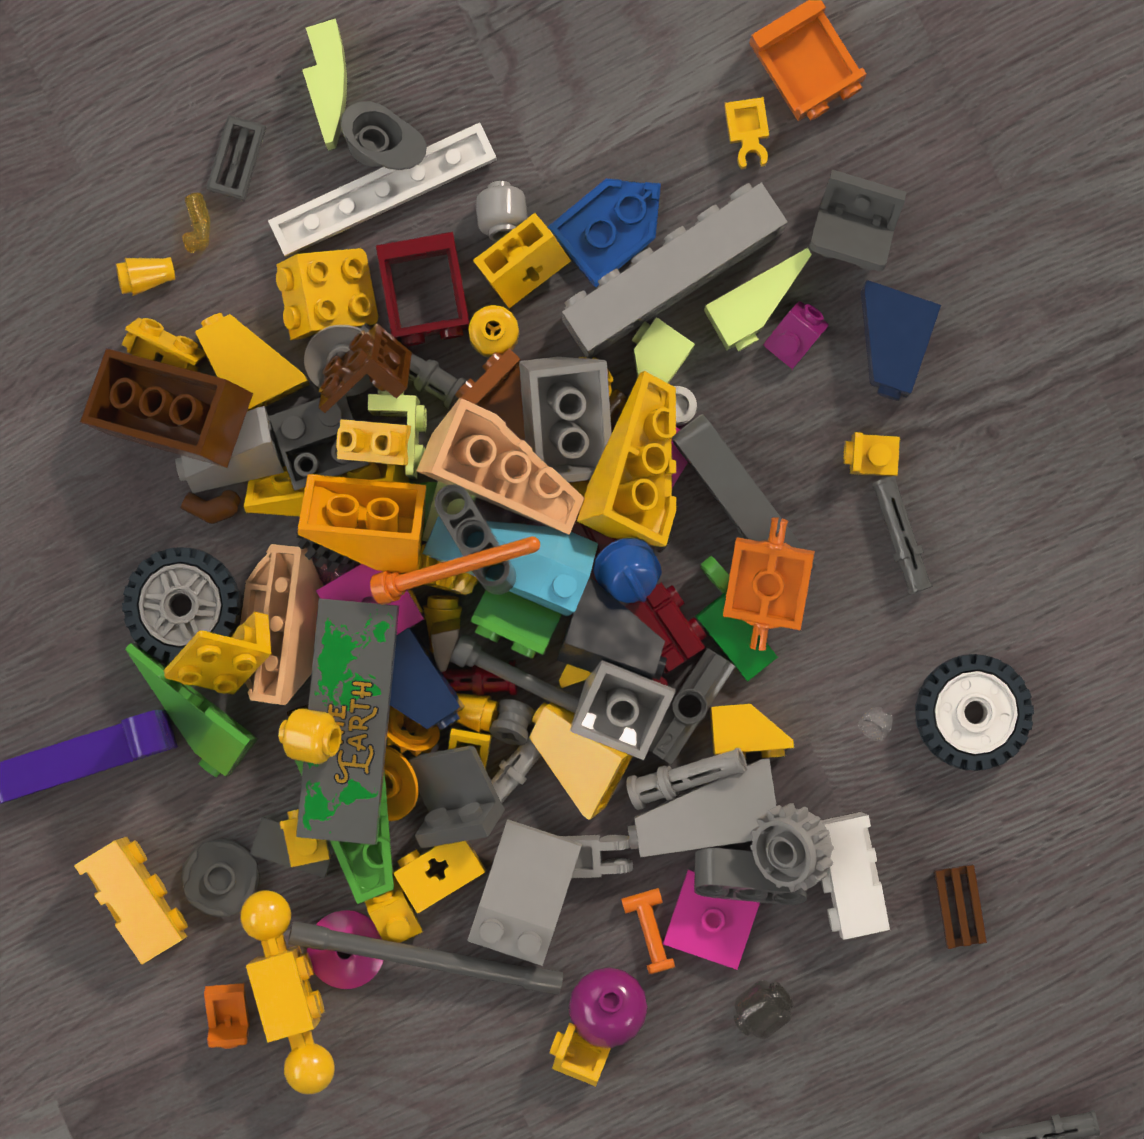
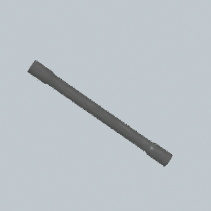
M292 921L288 941L290 945L354 954L518 985L528 990L555 995L560 994L563 982V972L497 962L334 931L324 926Z

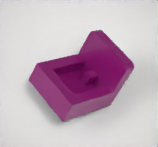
M798 301L764 342L763 346L793 370L827 329L829 324L824 320L822 313L817 308Z

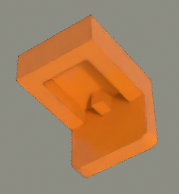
M245 984L205 986L204 999L209 1027L208 1047L231 1049L239 1045H246L248 1043L250 1021Z

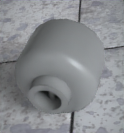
M507 181L490 183L488 188L480 192L476 198L479 230L489 236L490 240L497 242L528 218L526 197L523 191L511 186Z

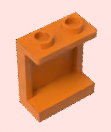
M808 0L752 34L749 42L797 121L806 116L810 121L816 119L830 109L827 103L841 96L843 101L852 97L863 89L860 83L864 81L867 75L863 68H858L824 13L826 6L822 0Z

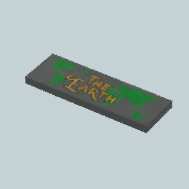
M319 598L308 709L332 715L336 725H339L341 728L342 736L339 750L335 756H331L322 764L303 762L296 837L377 844L399 606Z

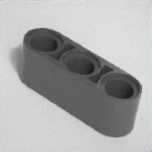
M447 485L438 491L434 504L436 511L463 556L500 546L476 503L463 487ZM455 499L465 500L464 507L459 513H447V507L450 502ZM483 532L484 540L478 547H467V539L472 533ZM510 560L472 571L482 586L492 594L501 595L507 593L516 582V572ZM492 566H504V574L499 580L488 581L486 579V574Z
M703 848L695 852L694 892L700 896L782 905H797L807 901V890L804 891L803 888H800L795 892H790L789 887L783 886L778 888L775 883L766 879L755 864L753 851Z

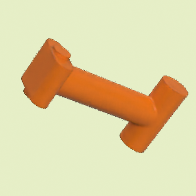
M659 888L622 898L625 914L633 911L638 913L652 964L646 965L648 973L654 974L674 968L673 958L667 959L652 909V906L663 903Z

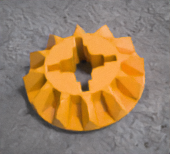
M390 706L387 746L396 745L400 748L401 754L409 750L416 757L421 752L430 753L439 740L440 732L438 726L433 729H426Z

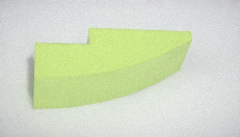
M336 19L306 28L317 65L302 69L328 151L335 149L341 132V117L345 112L347 95L345 52Z

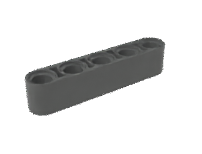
M703 414L699 415L672 437L674 445L744 539L755 541L768 540L771 518L774 517L779 518L777 533H779L782 518ZM787 526L784 543L794 548L804 549ZM814 561L812 565V570L816 567Z

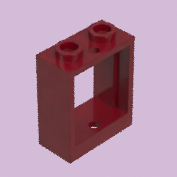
M453 232L376 245L392 336L396 340L402 341V345L405 347L425 343V337L440 334L441 340L464 336L463 330L469 328L470 321ZM447 255L459 318L402 328L391 264Z

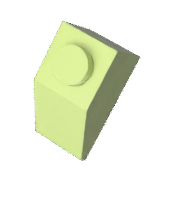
M657 317L651 325L645 321L632 339L637 344L633 351L637 378L640 372L646 371L669 384L693 350L695 344Z

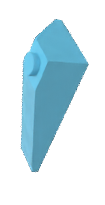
M437 517L422 554L440 562L463 557L440 517ZM486 521L500 545L532 536L540 541V548L537 552L510 560L516 572V582L509 592L565 616L575 613L590 577L598 543L573 532L568 535L548 526ZM472 533L467 539V547H478L484 540V533ZM492 566L486 574V579L488 581L499 580L504 574V566ZM472 571L466 572L470 575L475 576Z

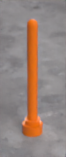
M533 536L405 574L390 572L389 570L383 571L371 577V592L374 599L381 605L395 602L401 598V595L405 594L407 589L535 553L540 548V541Z

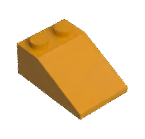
M308 474L298 525V535L377 571L389 570L390 572L408 573L418 570L425 521L426 485Z

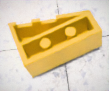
M124 837L111 842L74 865L80 875L88 874L98 891L94 893V896L100 905L106 904L116 921V928L139 962L144 964L185 939L187 935L184 929L188 928V925L180 911L176 907L171 910L163 896L167 894V890L157 874L151 876L144 866L143 862L147 860V857L136 840L130 842L128 837Z

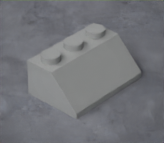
M558 356L519 361L525 442L542 461L556 470L567 482L590 480L612 434L607 361Z

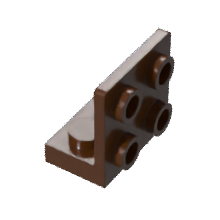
M378 323L368 332L364 330L359 332L349 345L350 350L341 358L335 356L325 366L322 372L324 374V381L319 389L321 396L318 408L326 413L366 374L369 375L370 381L376 388L381 391H388L397 399L407 389L412 352Z

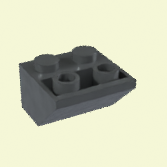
M346 394L326 413L318 408L319 398L269 416L295 491L305 488L308 474L336 477L369 465V462L337 459L338 450L336 443L340 420L356 421Z

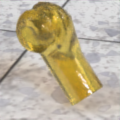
M192 193L186 196L184 201L194 231L186 232L182 236L185 248L189 253H194L197 250L202 252L208 247L211 223L203 195L201 193Z

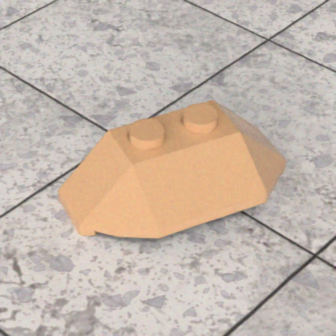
M271 544L266 551L267 555L257 564L246 580L240 625L254 611L267 614L271 643V655L245 682L249 689L247 693L251 701L286 705L312 674L318 601L320 598L316 590L323 587V584L312 559L309 560L305 556V553L308 551L307 548L300 549V547Z

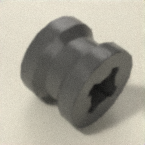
M501 700L497 706V713L499 715L497 720L491 723L490 733L493 737L505 743L524 745L529 737L527 728L528 725L533 723L532 718L535 711L527 704L516 700Z

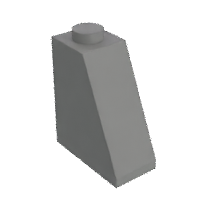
M264 406L246 413L227 468L182 455L180 458L175 459L180 481L186 480L193 493L284 473L279 444Z

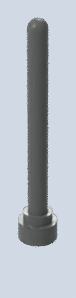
M462 633L451 655L450 662L462 668L464 665L471 668L473 665H476L575 714L580 698L482 651V646L476 644L477 639Z

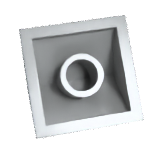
M601 660L585 681L570 731L644 760L672 701L675 689Z

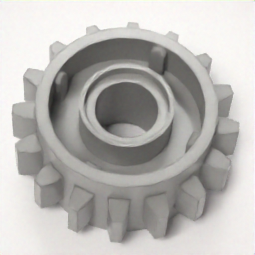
M789 803L784 807L778 805L767 811L765 815L759 817L756 820L759 826L751 831L754 838L750 846L753 851L755 864L764 877L775 883L778 888L783 886L789 887L790 892H795L800 888H803L805 891L828 875L825 869L833 865L830 857L834 850L829 835L830 832L820 820L821 818L809 812L807 807L796 809L794 803Z

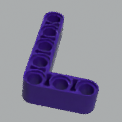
M165 709L148 711L121 720L120 724L1 761L0 804L178 747L167 711Z

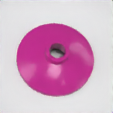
M336 911L325 916L316 924L334 931L382 940L372 919L357 911ZM307 948L313 971L317 977L326 984L340 989H352L366 984L378 973L384 961L354 954L348 958H343L339 955L338 951Z

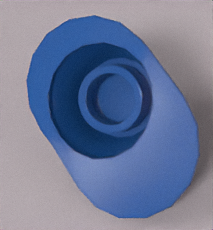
M623 538L612 542L600 552L595 559L593 567L595 578L599 585L616 600L624 603L645 602L646 597L655 589L662 574L661 565L652 548L644 540L638 538Z

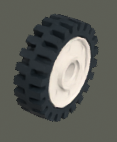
M969 654L947 660L926 677L917 694L915 721L922 741L933 755L955 768L978 771L1000 766L1019 752V749L1025 745L1029 738L1027 737L1029 731L1032 730L1034 705L1031 703L1032 696L1025 685V681L1014 671L1015 669L1001 660L990 656ZM972 701L978 702L983 708V717L975 724L967 721L964 713L965 707Z

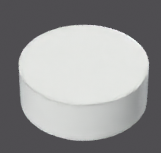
M674 386L676 387V426H682L694 417L697 402L690 390L685 387Z

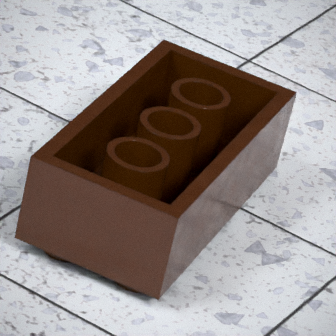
M106 348L80 422L110 436L227 468L253 393L223 378Z

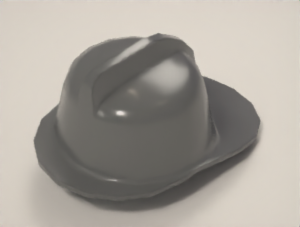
M371 101L356 102L348 106L342 114L340 126L343 136L347 140L350 154L359 163L370 167L383 166L387 169L404 170L411 169L420 164L426 156L427 144L424 137L414 127L400 119L383 105Z

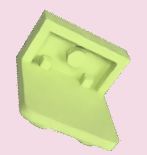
M379 389L378 394H368V411L373 416L407 417V425L411 426V433L408 440V465H406L405 473L409 479H417L418 472L416 470L425 451V447L419 445V432H426L427 408H425V405H420L417 396L404 395V392L397 399L388 391H381Z

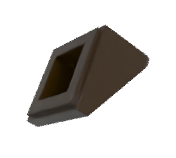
M461 618L435 622L431 626L430 638L438 670L440 669V672L447 669L460 632Z

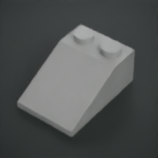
M507 819L467 941L543 966L582 844Z

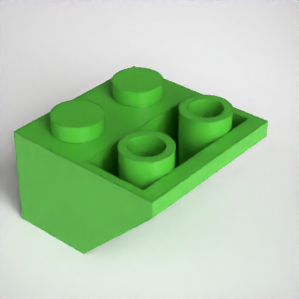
M486 590L470 622L478 625L475 631L476 634L498 643L500 636L514 642L512 650L533 659L536 652L544 656L562 614L509 591L498 595Z

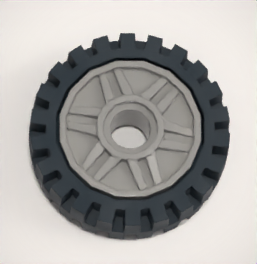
M169 548L150 555L151 557L143 560L138 565L136 571L132 572L129 577V583L125 586L123 593L124 603H122V611L125 615L124 621L134 641L152 656L171 662L198 631H207L231 637L233 632H235L241 614L240 592L229 570L212 555L194 548ZM185 594L191 600V610L185 616L179 617L173 611V601L177 596Z

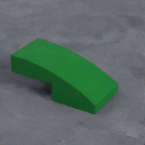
M723 593L695 615V617L748 682L777 659L778 656L767 642L766 650H758L760 635L758 636L756 650L749 647L753 626L741 619L723 616L726 594Z

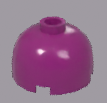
M611 967L594 970L582 977L572 990L568 1006L569 1016L572 1024L576 1025L575 1031L578 1036L593 1046L606 1049L623 1045L634 1039L645 1023L648 1009L645 992L637 979L626 971Z

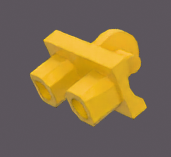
M341 419L337 432V459L408 465L407 447L411 426Z

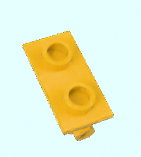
M137 318L126 326L125 330L128 333L124 337L122 346L127 348V353L155 361L159 353L163 355L161 363L196 372L198 367L195 365L206 356L205 351L198 348V344L194 340L185 336L176 337L163 330L164 327L159 322L153 319Z

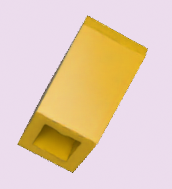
M751 704L710 707L713 754H722L739 747L745 759L746 752L761 751L762 758L785 756L786 748H794L793 739Z

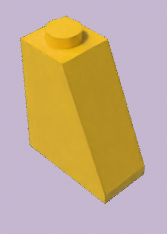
M222 313L212 315L201 322L202 328L195 331L217 377L226 379L253 393L247 412L258 407H266L310 385L307 377L231 314L225 317Z
M544 702L532 718V722L536 725L529 738L582 815L591 820L606 808L633 756L571 732L570 728L575 714L552 702L549 704Z

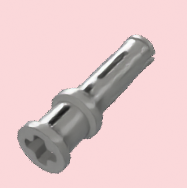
M738 747L735 750L701 759L674 769L664 765L658 767L655 773L639 778L636 775L629 776L626 780L627 791L635 809L640 810L645 808L647 803L659 799L673 800L679 795V791L740 772H746L747 764L742 750Z

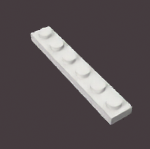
M478 123L428 146L426 156L422 162L411 169L394 170L382 167L272 218L268 222L284 256L287 258L496 161L497 158L481 123Z

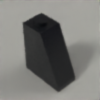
M589 578L575 613L570 616L557 661L592 673L601 660L648 679L660 680L667 658L661 656L665 641L596 581Z

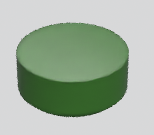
M710 555L700 564V568L721 593L726 594L730 576Z

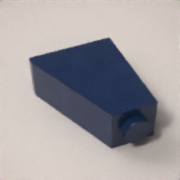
M866 280L861 290L870 385L878 388V395L899 401L900 396L907 398L912 393L941 305Z
M408 627L396 637L390 706L426 729H433L438 726L440 731L460 719L457 712L465 706L444 674L440 672V669L438 670L435 660L414 628Z

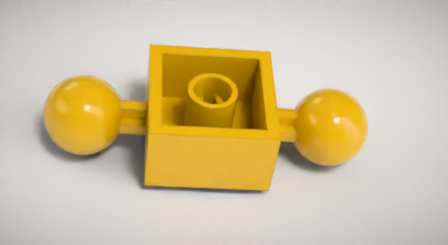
M258 891L246 899L240 914L244 930L252 938L261 941L264 951L263 956L254 958L246 965L267 1042L286 1037L289 1039L292 1051L288 1054L284 1063V1075L288 1084L299 1093L315 1094L324 1090L330 1084L335 1071L331 1054L321 1045L314 1043L311 1030L315 1029L321 1021V1014L325 1013L323 1001L319 990L312 991L309 979L311 975H314L308 952L301 953L300 946L287 948L283 934L288 929L291 921V910L288 902L283 896L274 891Z

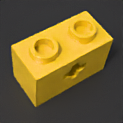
M536 213L532 214L473 260L508 308H511L571 262L555 236Z
M462 841L434 846L422 855L416 849L397 861L401 868L397 869L393 874L418 914L486 872V869L470 842ZM435 858L437 862L444 860L447 862L448 866L444 870V878H441L438 874L430 876L428 870L432 866L431 859Z

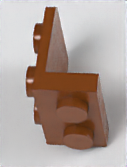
M509 348L504 354L495 352L482 366L486 372L476 382L470 378L456 392L455 396L458 399L462 398L497 414L520 440L525 441L519 367L521 359Z

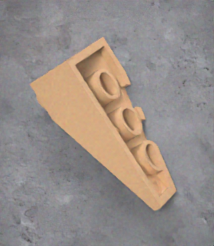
M462 398L457 400L431 434L416 470L446 485H459L472 496L568 535L571 533L584 501V497L556 470L542 461L524 440H520L506 426V423L497 414Z

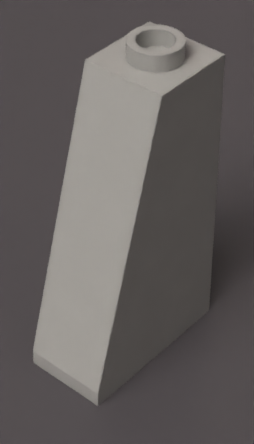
M759 758L747 764L746 772H740L705 783L677 796L673 800L666 801L634 816L635 825L628 826L631 850L639 849L640 857L753 841L754 836L751 834V831L759 826L756 820L765 815L770 809L776 807L769 758Z

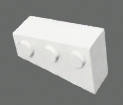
M858 812L821 820L826 829L829 830L831 843L834 846L830 857L833 865L825 869L828 875L821 880L823 892H831L834 908L827 909L832 932L839 931L840 937L845 940L890 930L882 884L879 882L875 864L877 862L875 848H872L868 827H871L869 815Z

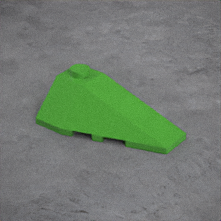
M130 643L125 650L194 753L202 758L198 764L216 778L220 773L225 777L230 776L259 738L190 685L166 679L164 677V669L166 667L137 644Z
M295 760L302 776L303 761ZM385 771L377 844L330 840L357 904L394 889Z

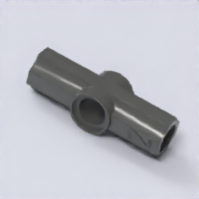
M706 648L678 693L673 697L649 747V751L672 765L699 722L705 717L708 708L736 666L709 648ZM693 695L699 700L700 710L696 716L686 718L679 712L678 704L683 696Z

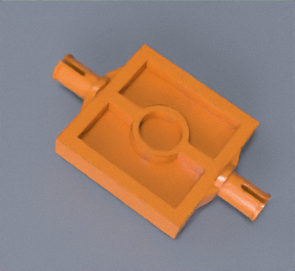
M771 518L768 540L755 541L737 537L735 541L723 616L741 619L753 626L749 647L756 650L759 635L761 637L758 650H766L769 629L785 627L801 630L815 551L794 548L784 543L788 520L783 518L780 522L779 533H777L779 518Z

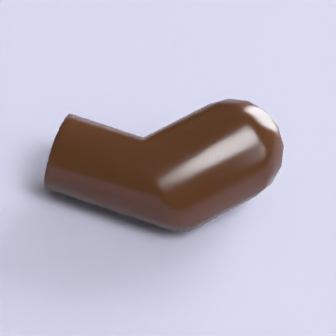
M225 490L221 496L208 501L188 492L180 508L207 523L215 524L233 517L238 511L241 499L233 490Z

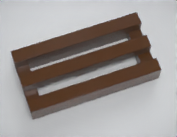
M974 865L934 870L946 948L952 949L959 946L987 943ZM961 874H966L976 933L973 936H970L960 878ZM944 877H952L961 938H954Z

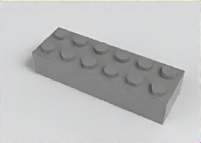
M762 182L753 188L750 183L740 187L730 195L731 200L723 208L719 209L717 205L711 206L697 216L698 221L689 230L686 231L684 226L677 228L664 238L665 243L655 252L650 247L643 250L631 259L632 264L630 268L621 274L618 269H615L598 280V289L588 295L583 290L565 302V310L562 311V322L585 357L589 359L640 327L645 321L651 320L782 235L787 220Z

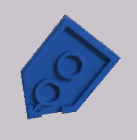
M606 178L547 227L565 253L595 288L599 286L598 280L609 272L620 269L656 239L661 183H639Z

